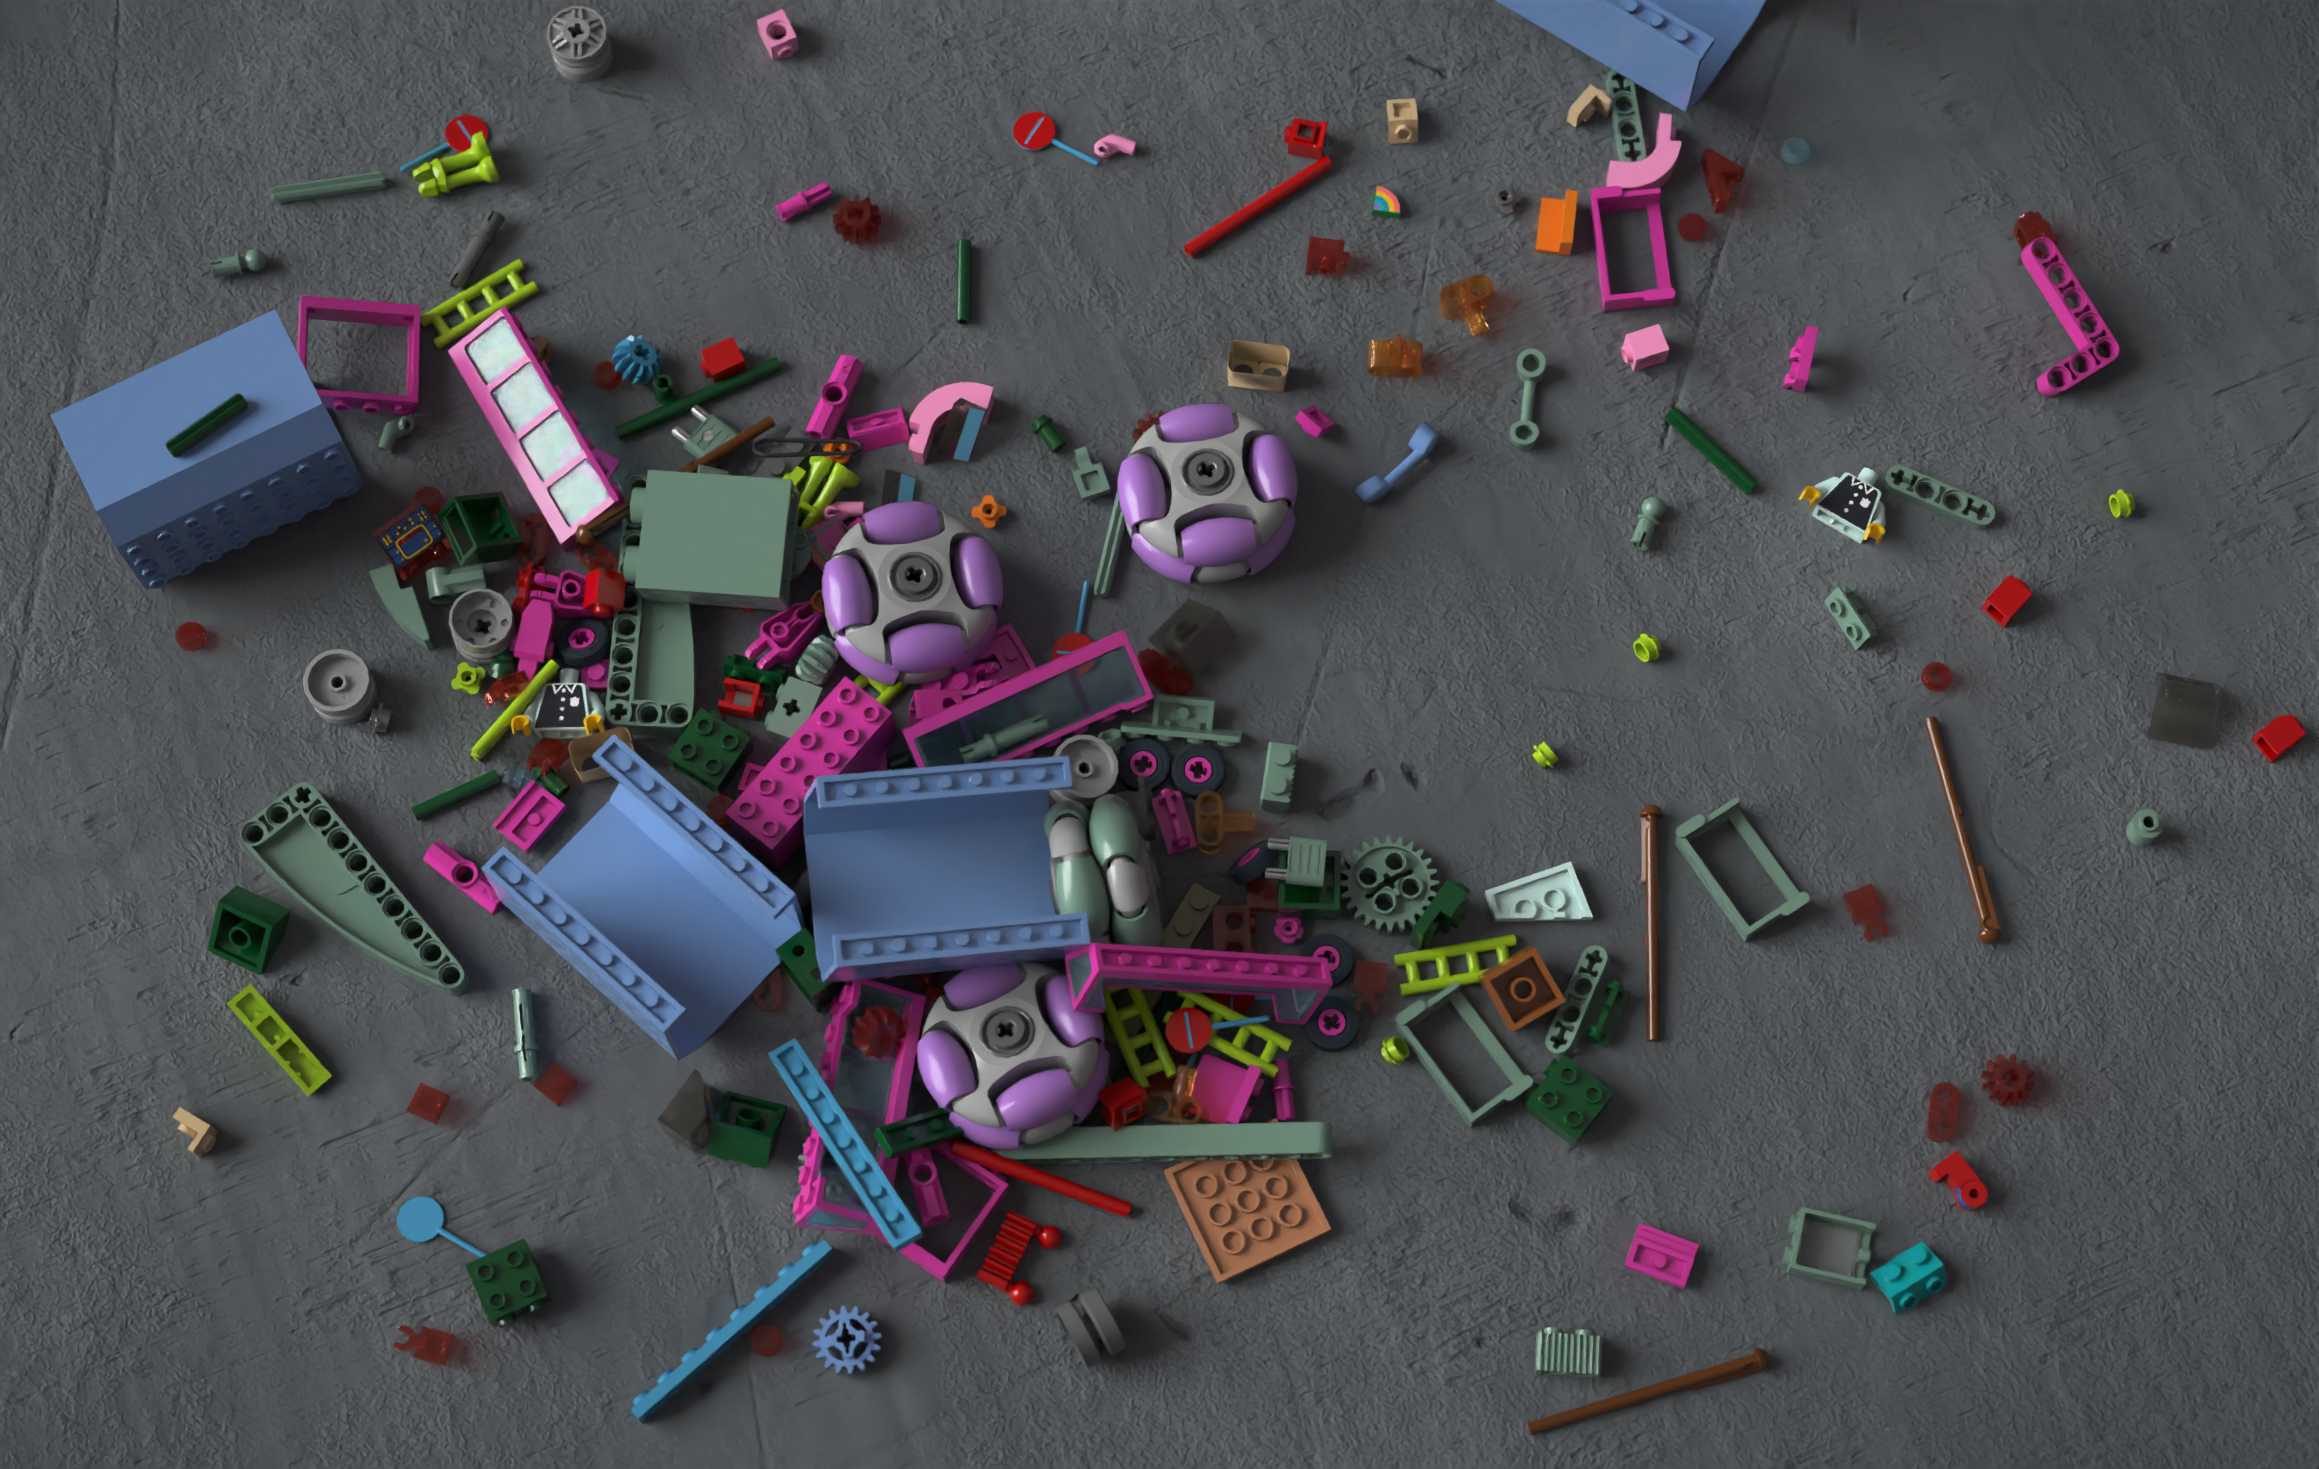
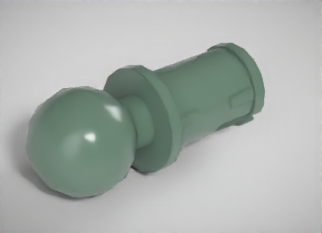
M252 249L244 257H241L240 253L236 252L234 256L210 260V267L214 278L237 273L244 275L245 268L253 272L263 270L267 264V257L263 251Z
M1649 497L1642 504L1643 514L1637 516L1636 521L1638 525L1630 541V545L1633 548L1636 547L1637 543H1640L1637 550H1648L1653 532L1660 525L1657 519L1662 517L1665 512V505L1660 498Z

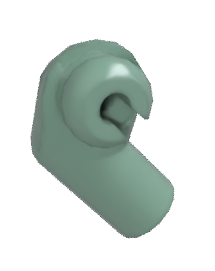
M401 416L387 422L378 449L385 453H392L395 441L408 435L414 429L415 422L413 418Z

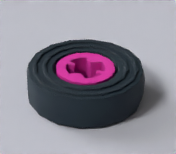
M591 618L571 621L560 630L556 638V648L559 657L567 665L575 668L588 667L598 663L609 652L611 644L606 627L600 621Z
M1138 739L1129 742L1121 750L1117 758L1120 781L1127 789L1136 793H1150L1158 790L1165 784L1170 774V759L1166 750L1159 743L1150 739ZM1142 760L1148 761V766L1152 765L1151 769L1146 768L1144 772H1139V766L1135 767V765L1141 764Z
M1192 745L1184 748L1175 757L1172 764V780L1175 787L1184 796L1192 799H1205L1213 796L1221 788L1225 779V765L1221 756L1214 749L1205 745ZM1196 766H1202V770L1206 775L1201 774V778H1195L1194 772L1190 770L1192 768L1196 770Z
M1268 839L1262 840L1246 850L1233 863L1228 874L1238 886H1243L1260 876L1267 867H1270L1278 857L1279 851L1278 849L1268 848Z
M1322 933L1311 937L1304 943L1299 956L1324 958L1325 954L1330 955V960L1335 961L1334 964H1329L1333 983L1331 988L1340 986L1348 979L1353 969L1354 957L1350 946L1343 938L1334 934Z
M1333 996L1324 997L1309 1020L1304 1024L1307 1039L1316 1048L1326 1052H1337L1347 1048L1355 1040L1359 1030V1018L1354 1007L1348 1001ZM1333 1018H1336L1338 1020L1337 1026L1340 1027L1338 1029L1331 1028L1329 1031L1326 1030V1022L1323 1021L1325 1019L1331 1021Z

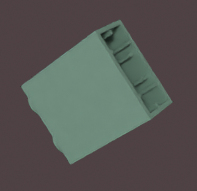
M648 470L646 488L634 487L631 495V522L642 524L640 546H627L623 568L624 579L626 582H635V588L646 601L788 611L800 493L791 479Z

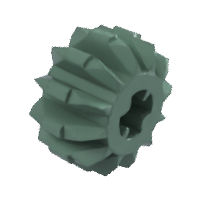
M820 635L808 645L799 659L795 670L796 675L802 681L821 686L830 677L841 659L838 650L834 647V640Z

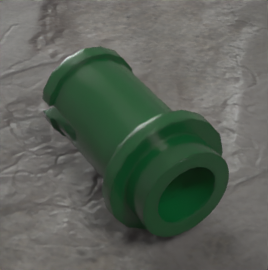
M666 374L657 375L658 381L656 379L653 380L654 396L657 402L666 405L675 401L678 397V391L672 384L671 377Z
M1042 415L1032 423L1033 433L1035 435L1039 434L1054 454L1067 444V440L1063 438L1052 424L1053 419Z
M544 761L534 769V780L541 782L559 800L569 792L571 786L554 770L555 766L552 763L548 764Z

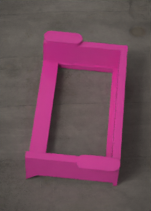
M1620 186L1594 188L1591 191L1589 208L1604 313H1607L1609 310L1657 305L1673 307L1675 289L1671 288L1660 210V188L1623 192ZM1646 208L1658 289L1612 295L1601 213Z

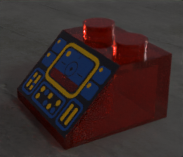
M421 499L372 533L383 556L393 565L403 581L408 577L417 576L425 565L432 560L442 558L448 552V549L451 548L446 534Z

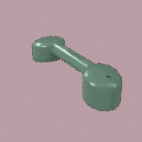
M1533 348L1522 351L1517 359V374L1520 380L1524 382L1521 419L1511 426L1510 441L1513 446L1522 450L1533 448L1539 440V429L1532 422L1536 384L1545 377L1546 360L1542 352Z

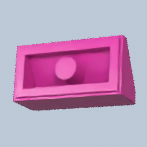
M902 407L845 421L849 439L858 440L864 446L860 453L910 440ZM851 444L853 450L859 448L858 445Z

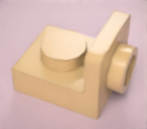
M1590 84L1569 108L1567 122L1576 128L1582 120L1588 121L1595 110L1607 117L1611 113L1613 101L1607 92L1597 89Z
M1387 100L1389 143H1416L1418 141L1416 100Z
M179 1107L173 1118L180 1123L178 1127L180 1131L194 1138L188 1150L201 1157L204 1152H209L215 1144V1135L218 1131Z

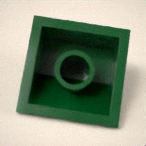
M237 885L218 901L207 951L261 976L285 936L291 910Z
M727 1091L711 1122L706 1154L716 1156L722 1160L744 1163L750 1167L767 1169L776 1150L787 1105Z

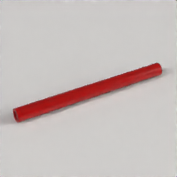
M1324 156L1184 245L1185 252L1190 258L1196 256L1333 168L1331 160Z
M955 1139L950 1151L952 1155L1127 1218L1132 1204L1130 1202Z

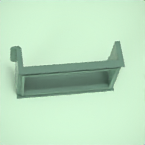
M1735 797L1708 816L1704 817L1698 814L1677 827L1674 844L1741 938L1746 942L1749 938L1781 917L1789 916L1807 904L1810 896L1805 890L1799 893L1739 810L1740 800L1738 797ZM1727 818L1787 900V902L1751 926H1748L1690 845L1691 841Z
M1457 980L1426 1003L1418 1000L1396 1016L1397 1031L1470 1128L1506 1101L1514 1100L1533 1085V1079L1528 1074L1524 1076L1460 992V984ZM1449 1001L1512 1083L1510 1087L1474 1113L1411 1030V1028Z

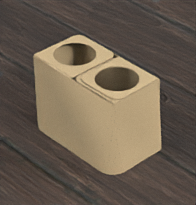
M1230 340L1227 363L1228 386L1284 392L1290 355L1288 348L1281 345L1233 340L1231 349ZM1245 364L1252 368L1254 374L1234 372L1233 370L1238 365ZM1268 368H1276L1282 373V377L1262 374Z
M613 728L606 730L604 733L599 732L575 739L569 744L573 767L583 784L611 777L602 767L583 772L582 764L585 759L592 757L613 734L634 751L627 728Z

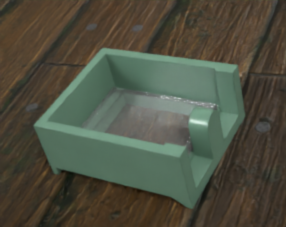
M1801 1207L1797 1215L1792 1214L1789 1223L1788 1233L1793 1234L1791 1246L1786 1245L1783 1255V1263L1787 1264L1786 1274H1795L1861 1290L1866 1284V1278L1863 1277L1865 1266L1870 1259V1238L1876 1229V1224Z

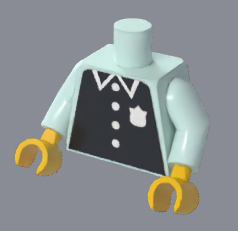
M1863 468L1858 477L1845 472L1840 478L1832 477L1815 486H1807L1798 498L1800 501L1802 499L1808 500L1811 503L1809 505L1810 509H1813L1815 506L1812 516L1860 544L1863 539L1867 540L1868 537H1872L1877 540L1876 544L1880 545L1885 534V506L1879 500L1882 494L1881 491L1873 487L1878 479L1877 473L1873 470Z
M569 668L562 669L560 683L545 684L542 693L536 696L524 714L511 719L512 733L516 734L517 731L523 730L524 736H530V728L532 727L540 739H578L596 734V729H599L600 733H604L605 707L598 695L591 692L586 684L578 683L579 671Z

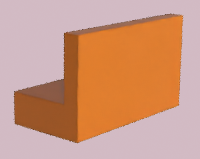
M1566 190L1564 200L1541 197L1535 252L1570 256L1573 244L1578 191Z

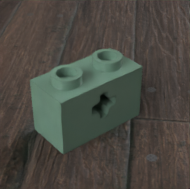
M789 676L786 684H781L777 691L776 701L778 703L775 710H770L765 719L764 727L769 739L786 744L824 701L823 688ZM787 712H791V713L793 712V714L791 715V717L788 716V713H787Z

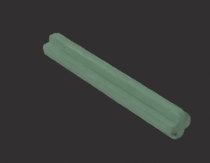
M379 171L273 186L271 188V197L273 202L277 204L383 189L386 187V177L384 172Z
M1118 492L1116 493L1093 589L1094 595L1104 598L1110 594L1126 527L1124 515L1119 504Z

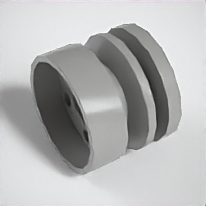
M572 6L561 10L553 16L547 27V40L557 70L565 78L575 82H589L598 79L607 72L612 63L613 49L603 18L595 10L585 6Z
M477 588L463 593L455 600L450 609L449 625L457 651L465 659L476 664H490L500 654L510 650L512 636L516 633L510 605L501 594L490 589ZM484 628V630L489 631V633L484 635L483 632H479V630Z

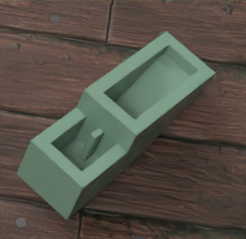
M392 564L369 571L381 599L401 628L427 650L435 649L413 587L410 586L402 589L397 572Z

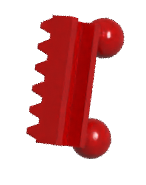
M1010 1210L1007 1213L1005 1222L1001 1225L999 1234L995 1237L994 1244L990 1247L988 1256L985 1257L984 1263L978 1271L977 1280L984 1281L999 1288L1000 1291L1010 1294L1012 1302L1016 1305L1026 1306L1034 1299L1035 1291L1033 1286L1027 1281L1014 1283L1012 1279L1033 1237L1038 1238L1039 1244L1044 1249L1053 1250L1061 1244L1063 1236L1061 1230L1055 1225H1045L1042 1227L1039 1223Z

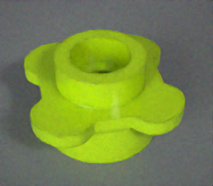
M466 662L460 663L457 666V676L451 681L453 689L457 691L461 689L470 695L478 694L482 686V679L486 676L485 670L482 667H470ZM468 676L471 677L470 681H466Z

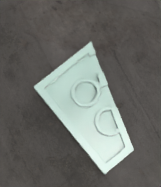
M1571 861L1486 890L1484 893L1495 922L1592 920L1593 918Z

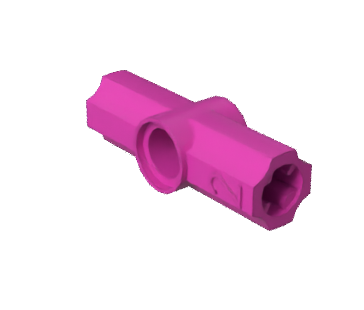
M848 354L840 355L829 381L822 387L821 398L806 428V434L812 438L831 439L842 415L848 410L849 399L864 369V363L856 357ZM833 395H839L842 397L837 402H831L828 400Z
M441 840L433 843L426 851L423 858L426 864L493 916L501 912L505 907L499 900L485 874L478 870L474 863L465 860ZM468 872L474 874L471 881L467 883L460 882L463 874Z
M930 1148L903 1155L923 1225L935 1226L950 1219ZM922 1172L932 1175L926 1182L916 1180L918 1174Z

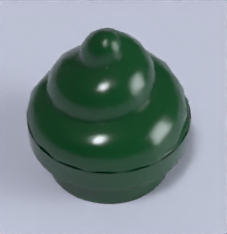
M510 650L500 654L497 659H493L489 666L492 669L491 677L508 682H514L515 676L518 675L517 672L519 671L517 669L518 662Z

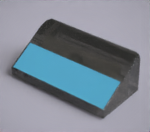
M963 398L958 399L953 404L937 455L969 462L987 409Z
M886 469L880 506L889 503L913 501L916 477Z

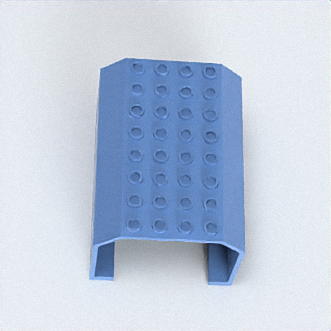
M1767 0L1495 1L1682 111L1687 112L1701 100L1757 20Z
M275 309L50 415L107 532L146 590L162 587L171 578L189 574L196 566L205 562L216 561L224 553L232 549L243 548L251 540L261 535H270L278 527L288 522H297L305 514L315 509H324L332 501L342 496H351L358 492L359 488L365 486ZM240 393L247 401L248 408L180 456L175 458L165 446L167 441L234 394Z
M613 734L592 755L593 760L619 782L610 800L537 875L504 846L481 869L499 900L679 1061L702 1047L777 969L780 963L775 949L804 927L806 928V924L797 896L791 889Z
M1069 756L817 776L804 796V842L816 957L823 983L966 970L997 964L1065 960L1067 954L1090 944L1087 912L1056 915L1048 881L1051 880V853L1049 841L1044 833V819L1049 810V791L1070 789L1072 787Z

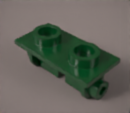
M738 654L728 656L727 661L723 663L724 681L726 677L760 684L764 692L777 693L780 685L783 684V679L787 675V667H782V663H776L767 671L754 668L756 664L755 658L749 660L746 656Z
M1613 980L1612 983L1604 981L1581 1037L1608 1047L1631 992L1623 989L1624 984Z

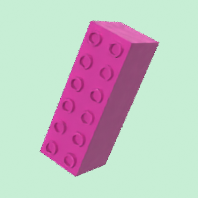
M845 676L725 812L732 835L776 870L780 871L804 843V796L816 777L866 772L897 736L892 712Z

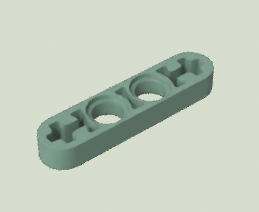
M1610 69L1606 78V89L1613 101L1611 118L1618 159L1621 162H1634L1628 157L1629 146L1634 145L1633 153L1637 157L1635 162L1646 159V149L1635 85L1630 79ZM1615 76H1620L1621 80H1624L1623 91L1618 92L1619 85L1618 81L1615 80ZM1620 100H1626L1631 104L1632 108L1628 111H1621L1616 107V103ZM1623 126H1631L1635 129L1636 134L1632 137H1626L1621 133L1620 129Z
M1896 465L1889 468L1884 477V487L1889 493L1973 529L1984 530L1991 525L1995 518V509L1988 501L1905 466ZM1897 475L1902 476V482L1899 485L1894 484V478ZM1911 481H1916L1911 492L1908 491ZM1922 485L1929 486L1933 490V496L1930 498L1921 497L1917 491L1918 487ZM1948 497L1957 498L1961 503V508L1958 510L1949 509L1945 504V499ZM1968 503L1971 506L1969 508L1967 515L1963 514V512L1966 509ZM1979 510L1985 512L1982 521L1977 519Z
M1590 946L1581 954L1563 996L1566 1001L1559 1005L1547 1033L1546 1047L1556 1058L1561 1059L1564 1054L1569 1057L1575 1051L1611 966L1610 957L1605 949L1600 946ZM1599 956L1602 962L1595 963L1593 967L1590 963V960H1596ZM1590 982L1592 983V989L1589 993L1585 995L1577 994L1576 990L1580 983ZM1578 1009L1580 1011L1578 1020L1571 1023L1565 1021V1014L1569 1010ZM1561 1026L1567 1029L1565 1033L1562 1030V1028H1560ZM1564 1036V1039L1567 1042V1044L1560 1045L1559 1048H1557L1554 1044L1555 1041H1561Z

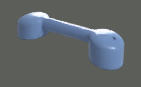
M1423 421L1408 444L1414 452L1384 479L1380 475L1373 476L1363 482L1355 490V493L1366 503L1382 498L1392 486L1432 452L1438 441V433L1426 421Z

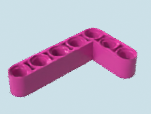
M2040 237L2023 249L2021 254L2022 262L2079 350L2039 376L2037 380L2039 392L2046 397H2054L2115 360L2119 354V345L2051 239ZM2034 248L2042 252L2043 259L2035 255ZM2050 273L2056 274L2059 284L2051 280ZM2066 297L2073 300L2075 308L2067 305ZM2082 322L2089 325L2090 333L2083 330ZM2097 347L2105 350L2106 358L2098 354ZM2074 361L2081 364L2082 373L2075 369ZM2050 376L2058 379L2059 387L2051 384Z

